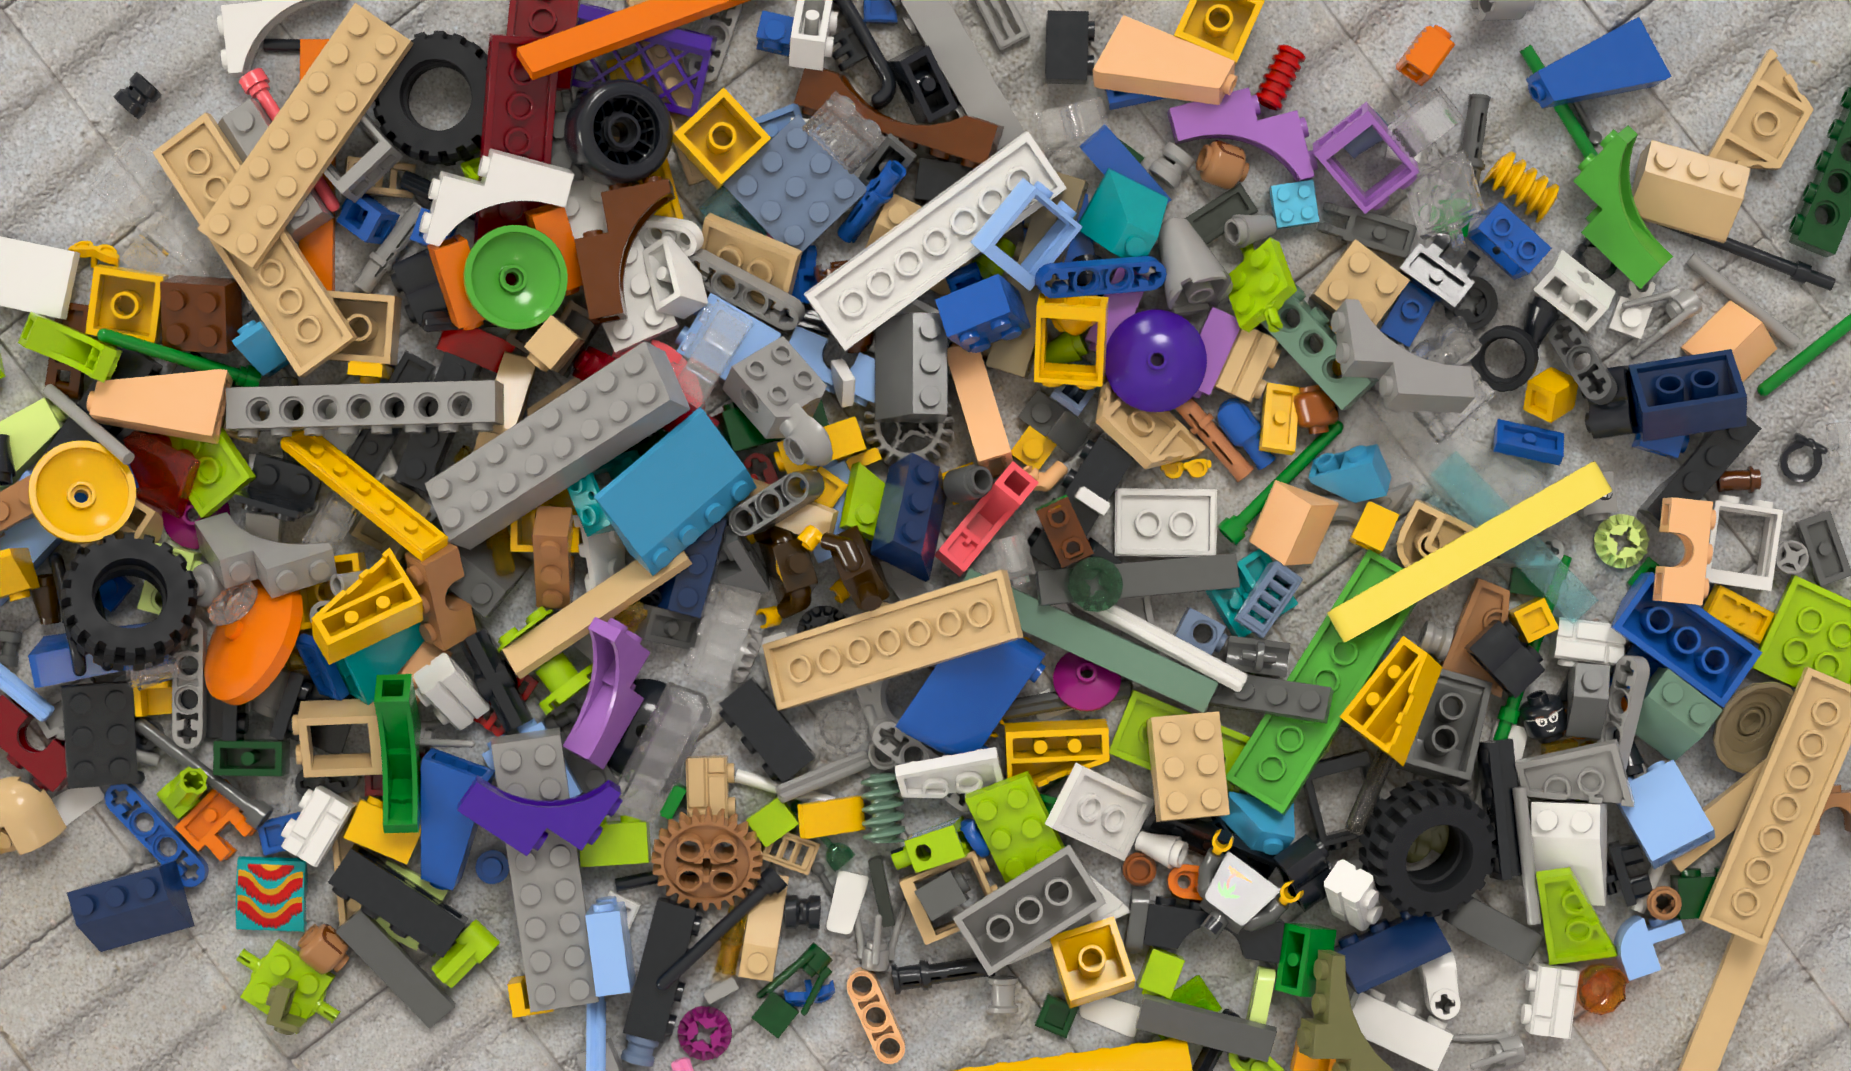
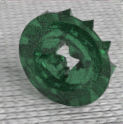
M1101 557L1086 558L1077 563L1069 574L1068 589L1073 597V602L1081 606L1083 610L1092 612L1105 611L1114 606L1121 596L1123 589L1122 576L1118 568L1107 559ZM1100 572L1099 584L1106 590H1097L1089 597L1091 586L1086 584V581H1083V579L1092 580Z

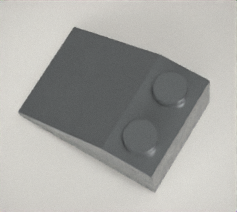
M1442 669L1404 767L1397 762L1396 769L1458 786L1471 781L1493 683Z

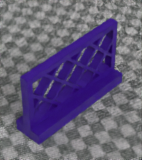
M587 3L580 4L577 16L579 18L578 26L617 11ZM680 27L642 40L650 42L645 47L642 46L640 41L636 42L635 45L639 51L624 60L617 50L612 51L618 63L602 72L595 58L590 59L598 76L588 82L574 79L577 64L574 65L572 86L587 90L597 85L593 83L599 79L602 82L608 81L605 76L619 67L623 69L629 80L635 81L626 63L641 54L651 72L636 80V82L641 83L654 75L664 91L659 97L662 99L667 96L670 103L664 102L668 111L692 117L699 111L712 52L715 50L718 37ZM658 44L665 46L672 59L655 68L646 51ZM672 48L684 52L676 56ZM689 53L703 56L700 71L689 77L679 59ZM675 63L684 80L668 89L658 72ZM696 77H698L697 84H696V88H695L694 85H693V83L691 82V80H693V79H695ZM686 83L694 95L691 109L678 106L671 94Z

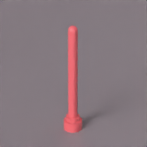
M262 68L253 69L241 77L239 84L247 95L258 99L270 120L273 121L280 108L269 93L270 86L268 83L270 80ZM321 176L314 189L326 208L331 212H335L339 209L340 203L324 177Z

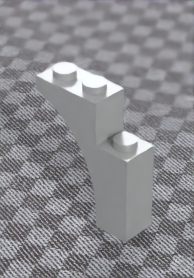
M1345 299L1337 311L1333 313L1331 327L1332 331L1336 332V360L1340 363L1342 376L1380 378L1379 392L1384 398L1385 409L1462 413L1475 399L1471 367L1445 365L1408 352L1390 340L1376 327L1364 311L1359 300Z
M227 512L194 522L200 551L225 589L259 579L270 597L275 598L329 581L333 574H337L333 549L329 543L286 544L265 540L240 528Z

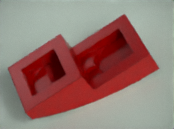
M471 329L442 331L435 348L498 373L504 352L513 353L515 346L505 341V339L483 330Z

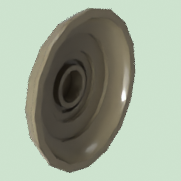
M1777 682L1752 683L1738 690L1725 704L1724 708H1721L1723 711L1715 720L1712 737L1716 755L1727 768L1740 773H1748L1767 758L1794 694L1790 687Z

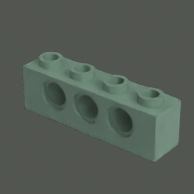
M1295 284L1297 291L1284 302L1278 312L1283 328L1278 332L1270 333L1341 410L1349 409L1379 380L1377 378L1339 377L1334 373L1333 363L1336 360L1337 347L1336 334L1327 325L1329 322L1328 317L1319 308L1314 307L1312 309L1304 300L1306 297L1304 291ZM1291 309H1295L1300 315V323L1295 328L1290 326L1287 321V314ZM1266 320L1261 322L1263 326L1269 331ZM1313 334H1318L1323 339V348L1320 352H1315L1310 346V339Z

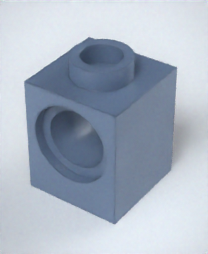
M1190 607L1186 608L1173 633L1174 636L1210 655L1214 651L1219 653L1228 637L1227 634L1223 633L1226 628L1225 625ZM1205 623L1210 627L1211 636L1206 642L1198 643L1193 637V630L1198 624Z

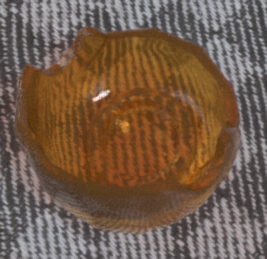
M1605 963L1588 965L1579 974L1577 1002L1589 1013L1604 1015L1614 1012L1621 1002L1626 1000L1625 987L1629 980L1622 970Z

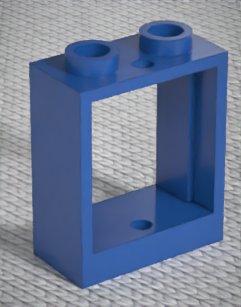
M1501 202L1487 209L1471 226L1467 235L1469 241L1513 280L1530 274L1552 249ZM1494 247H1498L1500 249L1499 254L1496 255L1493 253Z

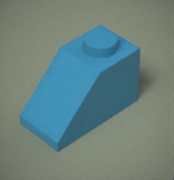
M1228 792L1230 815L1219 817L1251 850L1265 852L1269 855H1277L1291 845L1295 838L1294 803H1292L1284 816L1251 795Z

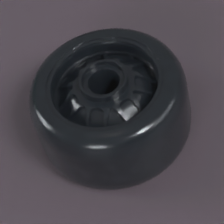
M615 79L587 89L573 102L565 120L564 139L571 160L584 175L596 182L607 185L630 184L649 177L665 162L672 146L673 125L665 103L652 89L633 80ZM612 125L619 130L620 139L618 142L614 140L611 134Z

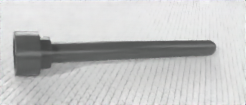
M143 718L135 721V729L185 768L188 766L194 769L201 768L208 776L206 784L243 811L242 815L246 818L245 822L255 830L261 828L268 820L274 808L265 801L250 800L222 777L213 775V771L185 749L176 745L172 739Z

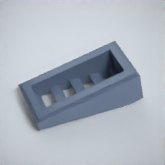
M1278 561L1267 564L1234 620L1261 639L1264 638L1295 594L1303 579ZM1273 577L1284 583L1285 587L1275 581ZM1266 587L1277 593L1279 597L1276 599L1266 592ZM1261 599L1272 607L1271 610L1268 611L1258 604L1257 600ZM1251 609L1265 618L1263 623L1248 614Z

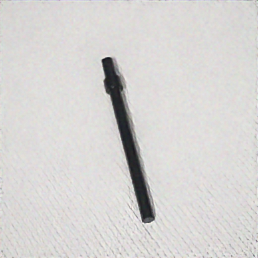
M1662 226L1790 275L1791 280L1801 284L1808 282L1831 291L1836 281V278L1813 270L1812 265L1799 260L1794 263L1727 237L1725 243Z

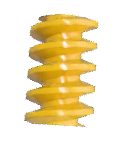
M1510 151L1498 159L1486 174L1482 183L1484 184L1493 178L1492 190L1494 192L1504 186L1503 198L1506 200L1513 194L1516 195L1513 206L1517 208L1524 202L1527 203L1524 214L1528 216L1536 210L1538 214L1535 222L1539 223L1556 201L1559 185L1554 183L1546 188L1549 178L1543 175L1535 180L1538 170L1532 167L1524 172L1527 162L1521 159L1513 164L1516 153Z

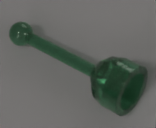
M794 800L791 803L790 809L793 813H798L797 804H802L801 801ZM827 836L819 837L828 848L825 854L826 861L834 872L838 871L856 855L844 843H832Z

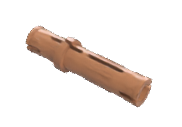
M1193 398L1175 408L1190 425L1189 431L1193 435L1197 434L1237 482L1245 478L1254 469L1212 421L1214 419L1212 414H1206Z

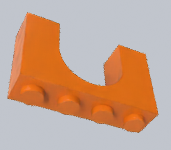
M546 204L525 211L524 214L528 227L536 229L549 237L559 248L565 260L568 274L565 296L577 293L579 287L583 286L575 240L565 208ZM458 234L444 239L440 246L427 245L451 322L459 329L463 328L464 330H471L482 326L485 319L471 305L464 287V266L470 252L467 239Z

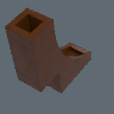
M652 176L643 179V184L639 185L614 184L609 186V191L601 192L608 232L603 233V230H591L582 234L583 238L574 239L589 320L594 325L628 319L624 296V276L628 255L645 223L659 209L675 199L673 186L669 179H663L662 176Z

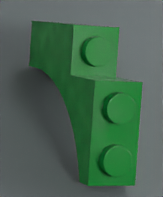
M412 674L377 675L374 705L378 721L382 757L384 833L419 832L421 814V761L419 755L421 721Z

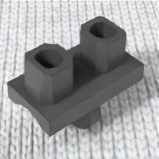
M1229 635L1225 663L1242 672L1286 677L1291 643Z

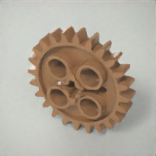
M707 806L705 814L700 815L696 807L693 808L692 817H688L684 812H680L679 823L669 819L668 830L660 828L659 839L654 840L651 862L655 863L653 864V875H659L658 886L667 885L666 896L677 893L678 904L682 903L685 899L690 900L691 908H694L697 902L702 903L704 911L708 910L709 903H714L716 908L721 910L722 901L724 900L733 906L735 904V895L744 899L746 897V888L753 890L755 888V879L760 878L763 855H760L761 843L756 842V831L748 832L749 823L747 821L738 825V814L736 813L729 819L725 818L724 808L717 815H712L710 806ZM693 841L697 844L689 846L686 845L684 842ZM721 842H727L731 845L728 847H723L718 844ZM685 871H692V872H694V873H696V874H695V875H686V874H684L683 872H685ZM726 872L730 875L723 877L718 875V873Z

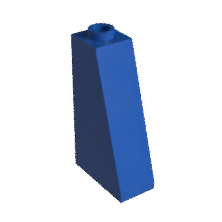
M1637 17L1540 69L1526 78V81L1529 84L1528 90L1531 97L1543 109L1651 88L1672 76L1640 17Z
M149 623L133 624L119 627L137 628L145 626ZM66 633L43 636L28 655L35 688L120 671L113 669L110 671L103 670L100 665L93 663V656L88 654L85 656L86 673L83 676H76L73 673ZM169 654L164 657V662L169 657ZM151 662L145 664V666L152 665ZM124 666L123 671L133 669V666Z
M431 748L421 761V879L430 882V885L434 888L453 891L462 879L479 826L457 811L458 803L477 775L492 784L495 770Z

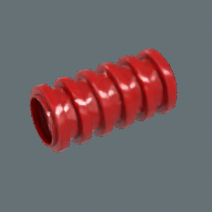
M1285 44L1278 45L1277 51L1279 53L1272 57L1274 63L1268 66L1269 74H1264L1263 79L1265 82L1259 84L1260 92L1255 93L1259 104L1275 111L1282 109L1281 101L1287 99V94L1285 93L1291 90L1292 85L1290 83L1297 78L1295 72H1300L1301 66L1299 64L1306 59L1301 51Z

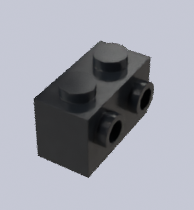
M1047 11L1045 84L1085 85L1087 76H1093L1094 55H1088V41L1094 42L1095 21H1089V11Z

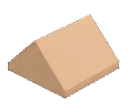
M1731 300L1725 303L1680 347L1688 356L1732 349L1742 382L1777 350L1763 322Z
M1275 480L1249 538V542L1283 565L1312 564L1339 503Z

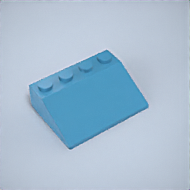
M699 407L598 492L594 498L630 555L654 576L684 549L693 544L712 525L720 521L740 501L747 498L757 487L744 464L705 411Z

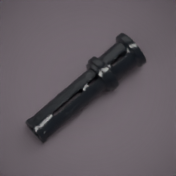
M977 957L929 964L925 960H919V963L916 965L898 967L896 964L891 965L895 995L900 994L902 990L922 988L923 991L932 988L933 984L989 977Z

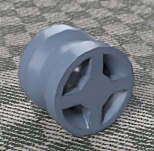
M627 1034L626 1040L628 1044L627 1048L622 1051L621 1059L632 1064L652 1067L655 1061L653 1051L658 1047L659 1042Z

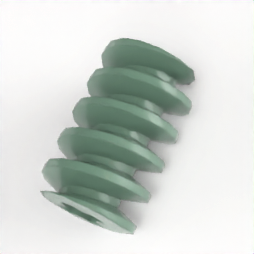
M895 772L871 773L869 778L861 781V785L871 789V791L861 794L862 799L871 801V805L863 807L862 812L872 815V818L862 822L863 826L872 828V832L863 835V839L873 843H898L905 841V839L896 837V835L905 832V826L895 822L905 818L904 812L895 809L904 804V799L894 796V794L900 792L898 783L894 782L897 780Z

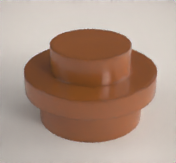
M1135 852L1125 859L1122 871L1125 879L1130 884L1145 886L1155 878L1157 868L1155 861L1142 852Z

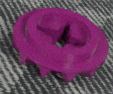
M699 1006L691 1009L683 1016L678 1027L677 1034L680 1047L683 1048L689 1057L702 1061L718 1058L727 1050L731 1042L732 1028L728 1018L722 1011L711 1006ZM698 1020L705 1029L718 1027L710 1035L712 1046L708 1042L706 1043L704 1039L692 1040L699 1033Z

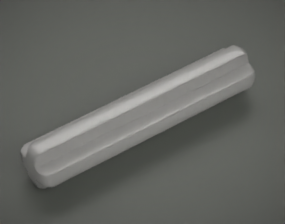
M865 751L857 752L779 784L775 788L776 794L780 802L785 803L863 771L871 766L868 754Z

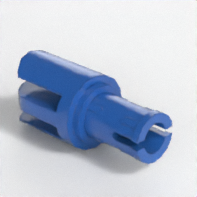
M1237 398L1224 400L1217 413L1219 426L1234 446L1245 449L1258 470L1265 468L1276 457L1271 452L1259 451L1261 425L1245 403Z

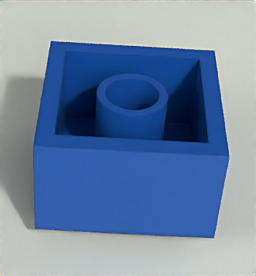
M999 274L935 299L947 338L968 352L979 353L991 347V343L1000 339H1015L1022 334L1023 330L1031 327L1019 290Z

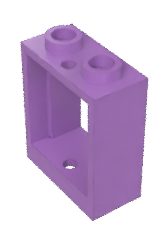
M1367 101L1313 143L1314 155L1364 214L1371 209L1376 211L1383 207L1389 201V195L1398 188L1403 190L1409 187L1416 180V174L1419 173L1417 161ZM1372 125L1402 161V164L1364 192L1334 157V154Z

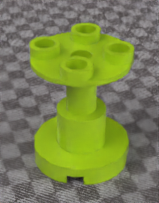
M541 606L526 618L525 622L527 625L520 631L516 627L507 631L499 638L498 643L500 647L497 649L498 653L535 628L554 611L552 609L546 611ZM561 652L540 666V669L535 673L551 692L549 696L538 704L546 715L555 709L552 703L558 708L588 685L590 682L588 676L590 678L592 676L593 663L578 672L566 655Z

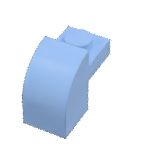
M1636 914L1624 921L1614 939V946L1618 954L1616 960L1622 977L1631 981L1662 970L1653 944L1684 934L1685 931L1680 919L1674 917L1670 920H1659L1652 917L1649 919L1650 924L1646 925L1644 918Z

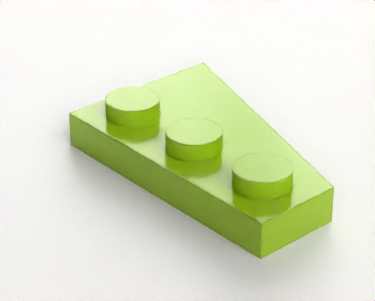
M860 462L852 464L839 528L847 530L857 525L864 538L873 541L885 483Z
M1571 868L1537 871L1536 878L1549 965L1618 956L1616 947Z

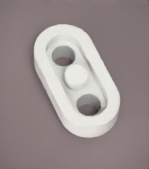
M653 215L638 233L642 244L646 248L666 235L670 236L687 257L698 251L704 242L703 233L694 222Z

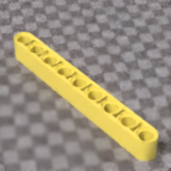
M1593 461L1327 612V615L1345 643L1613 490L1596 461Z

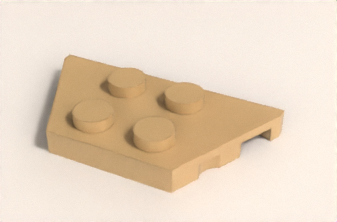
M1771 48L1763 56L1707 156L1749 167L1750 169L1778 170L1782 167L1814 109L1807 98L1798 91L1797 83L1791 74L1786 73L1776 58L1778 57L1777 53Z
M1105 374L1103 387H1100L1096 423L1144 469L1195 458L1207 448L1169 411L1146 412L1135 409L1123 402L1111 388Z

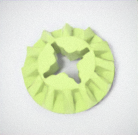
M1617 514L1608 517L1609 519L1604 520L1595 532L1594 546L1597 555L1604 563L1615 568H1628L1638 564L1644 555L1647 554L1648 542L1650 540L1645 525L1630 515ZM1627 531V540L1634 545V548L1623 547L1617 553L1618 543L1609 535L1622 536Z

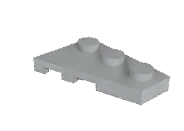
M1617 739L1519 759L1515 762L1521 787H1526L1527 797L1557 800L1569 798L1589 800V803L1602 804V802L1620 803L1621 806L1634 807L1635 802Z

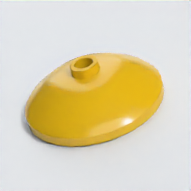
M72 441L54 447L38 461L30 477L28 496L32 512L45 530L64 541L85 544L101 541L104 539V536L115 534L123 527L134 508L136 485L129 466L124 465L104 446L91 441ZM84 493L87 496V501L79 503L75 500L74 495Z

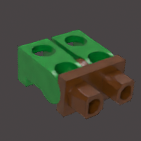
M1066 494L1035 508L1062 568L1094 554Z

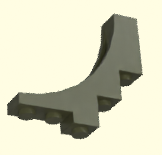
M1318 950V959L1314 963L1316 990L1311 1001L1314 1018H1301V1026L1296 1036L1299 1052L1312 1059H1336L1332 1071H1394L1375 1053L1359 1028L1351 1009L1346 985L1345 955L1332 950Z

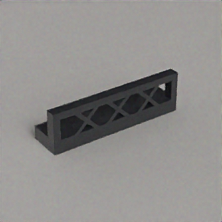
M1513 739L1480 741L1477 758L1482 807L1490 818V824L1495 829L1496 840L1492 842L1494 845H1497L1496 858L1491 859V862L1495 865L1489 877L1502 881L1512 880V876L1522 875L1512 788L1518 787Z
M1153 803L1142 826L1143 830L1153 834L1180 836L1182 841L1188 843L1189 850L1205 856L1208 849L1213 847L1212 839L1215 832L1222 829L1217 837L1219 843L1223 845L1228 844L1232 835L1234 836V842L1228 850L1267 880L1275 870L1276 866L1273 857L1276 855L1251 850L1237 835L1229 832L1225 825L1226 823L1220 817H1211L1212 821L1209 822L1198 818L1156 822L1155 804Z

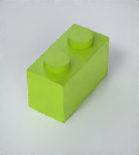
M640 814L620 815V821L607 822V817H605L599 825L603 830L593 845L587 843L582 851L579 849L581 867L649 863L652 858L649 819H641Z

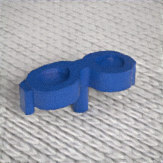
M811 980L804 981L806 992H788L784 990L785 1001L792 1006L803 1007L812 990ZM833 980L830 981V984L821 987L814 1001L815 1003H823L831 999L835 993Z

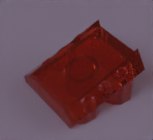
M134 430L123 441L126 442L125 447L134 454V460L129 465L139 484V488L136 489V498L180 519L184 515L201 462L195 459L193 453L189 450L173 448L171 440L167 435L156 433L144 434Z

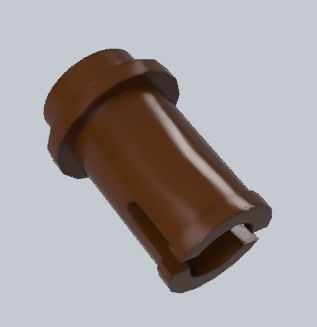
M1748 466L1747 470L1725 471L1716 481L1717 491L1748 490V493H1754V490H1760L1761 488L1760 470Z

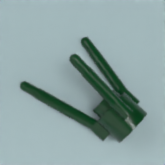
M813 942L794 963L775 977L772 982H769L756 996L761 999L767 993H771L799 969H802L810 978L817 974L819 977L801 1010V1014L805 1016L813 1005L825 980L832 974V971L827 966L833 960Z

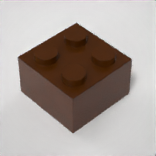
M176 275L160 282L163 346L179 351L227 354L237 349L232 340L239 336L237 330L243 326L242 289L235 279Z

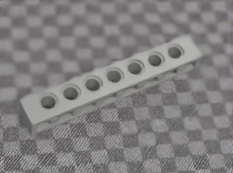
M496 380L226 388V429L238 432V437L257 438L259 437V432L271 431L272 437H291L292 431L303 430L305 436H325V430H338V435H358L359 429H371V434H392V428H405V433L420 434L426 433V427H438V432L456 433L459 432V426H472V431L491 432L494 425H504V384ZM469 398L472 402V409L469 414L462 416L459 412V406L463 400ZM436 399L438 410L435 415L428 417L426 406L431 400ZM402 400L405 406L404 412L401 416L395 418L392 408L396 402ZM368 401L371 405V411L367 417L361 419L359 408L364 402ZM335 402L337 413L332 419L328 420L326 408L329 404ZM301 403L304 408L303 415L298 420H294L292 415L293 409L297 404ZM268 404L270 415L266 420L261 421L259 417L260 409Z

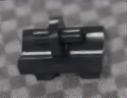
M1619 840L1610 842L1609 849L1616 870L1611 871L1607 860V895L1617 893L1614 881L1619 880L1626 906L1636 905V899L1650 894L1653 890L1648 873L1629 877L1626 866L1644 862L1639 843L1620 845Z

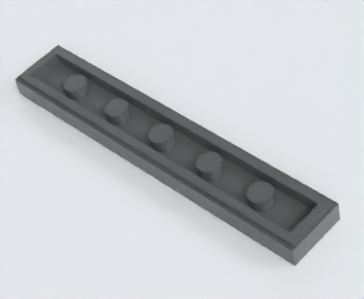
M1236 553L1035 572L1039 606L1235 589L1240 587Z

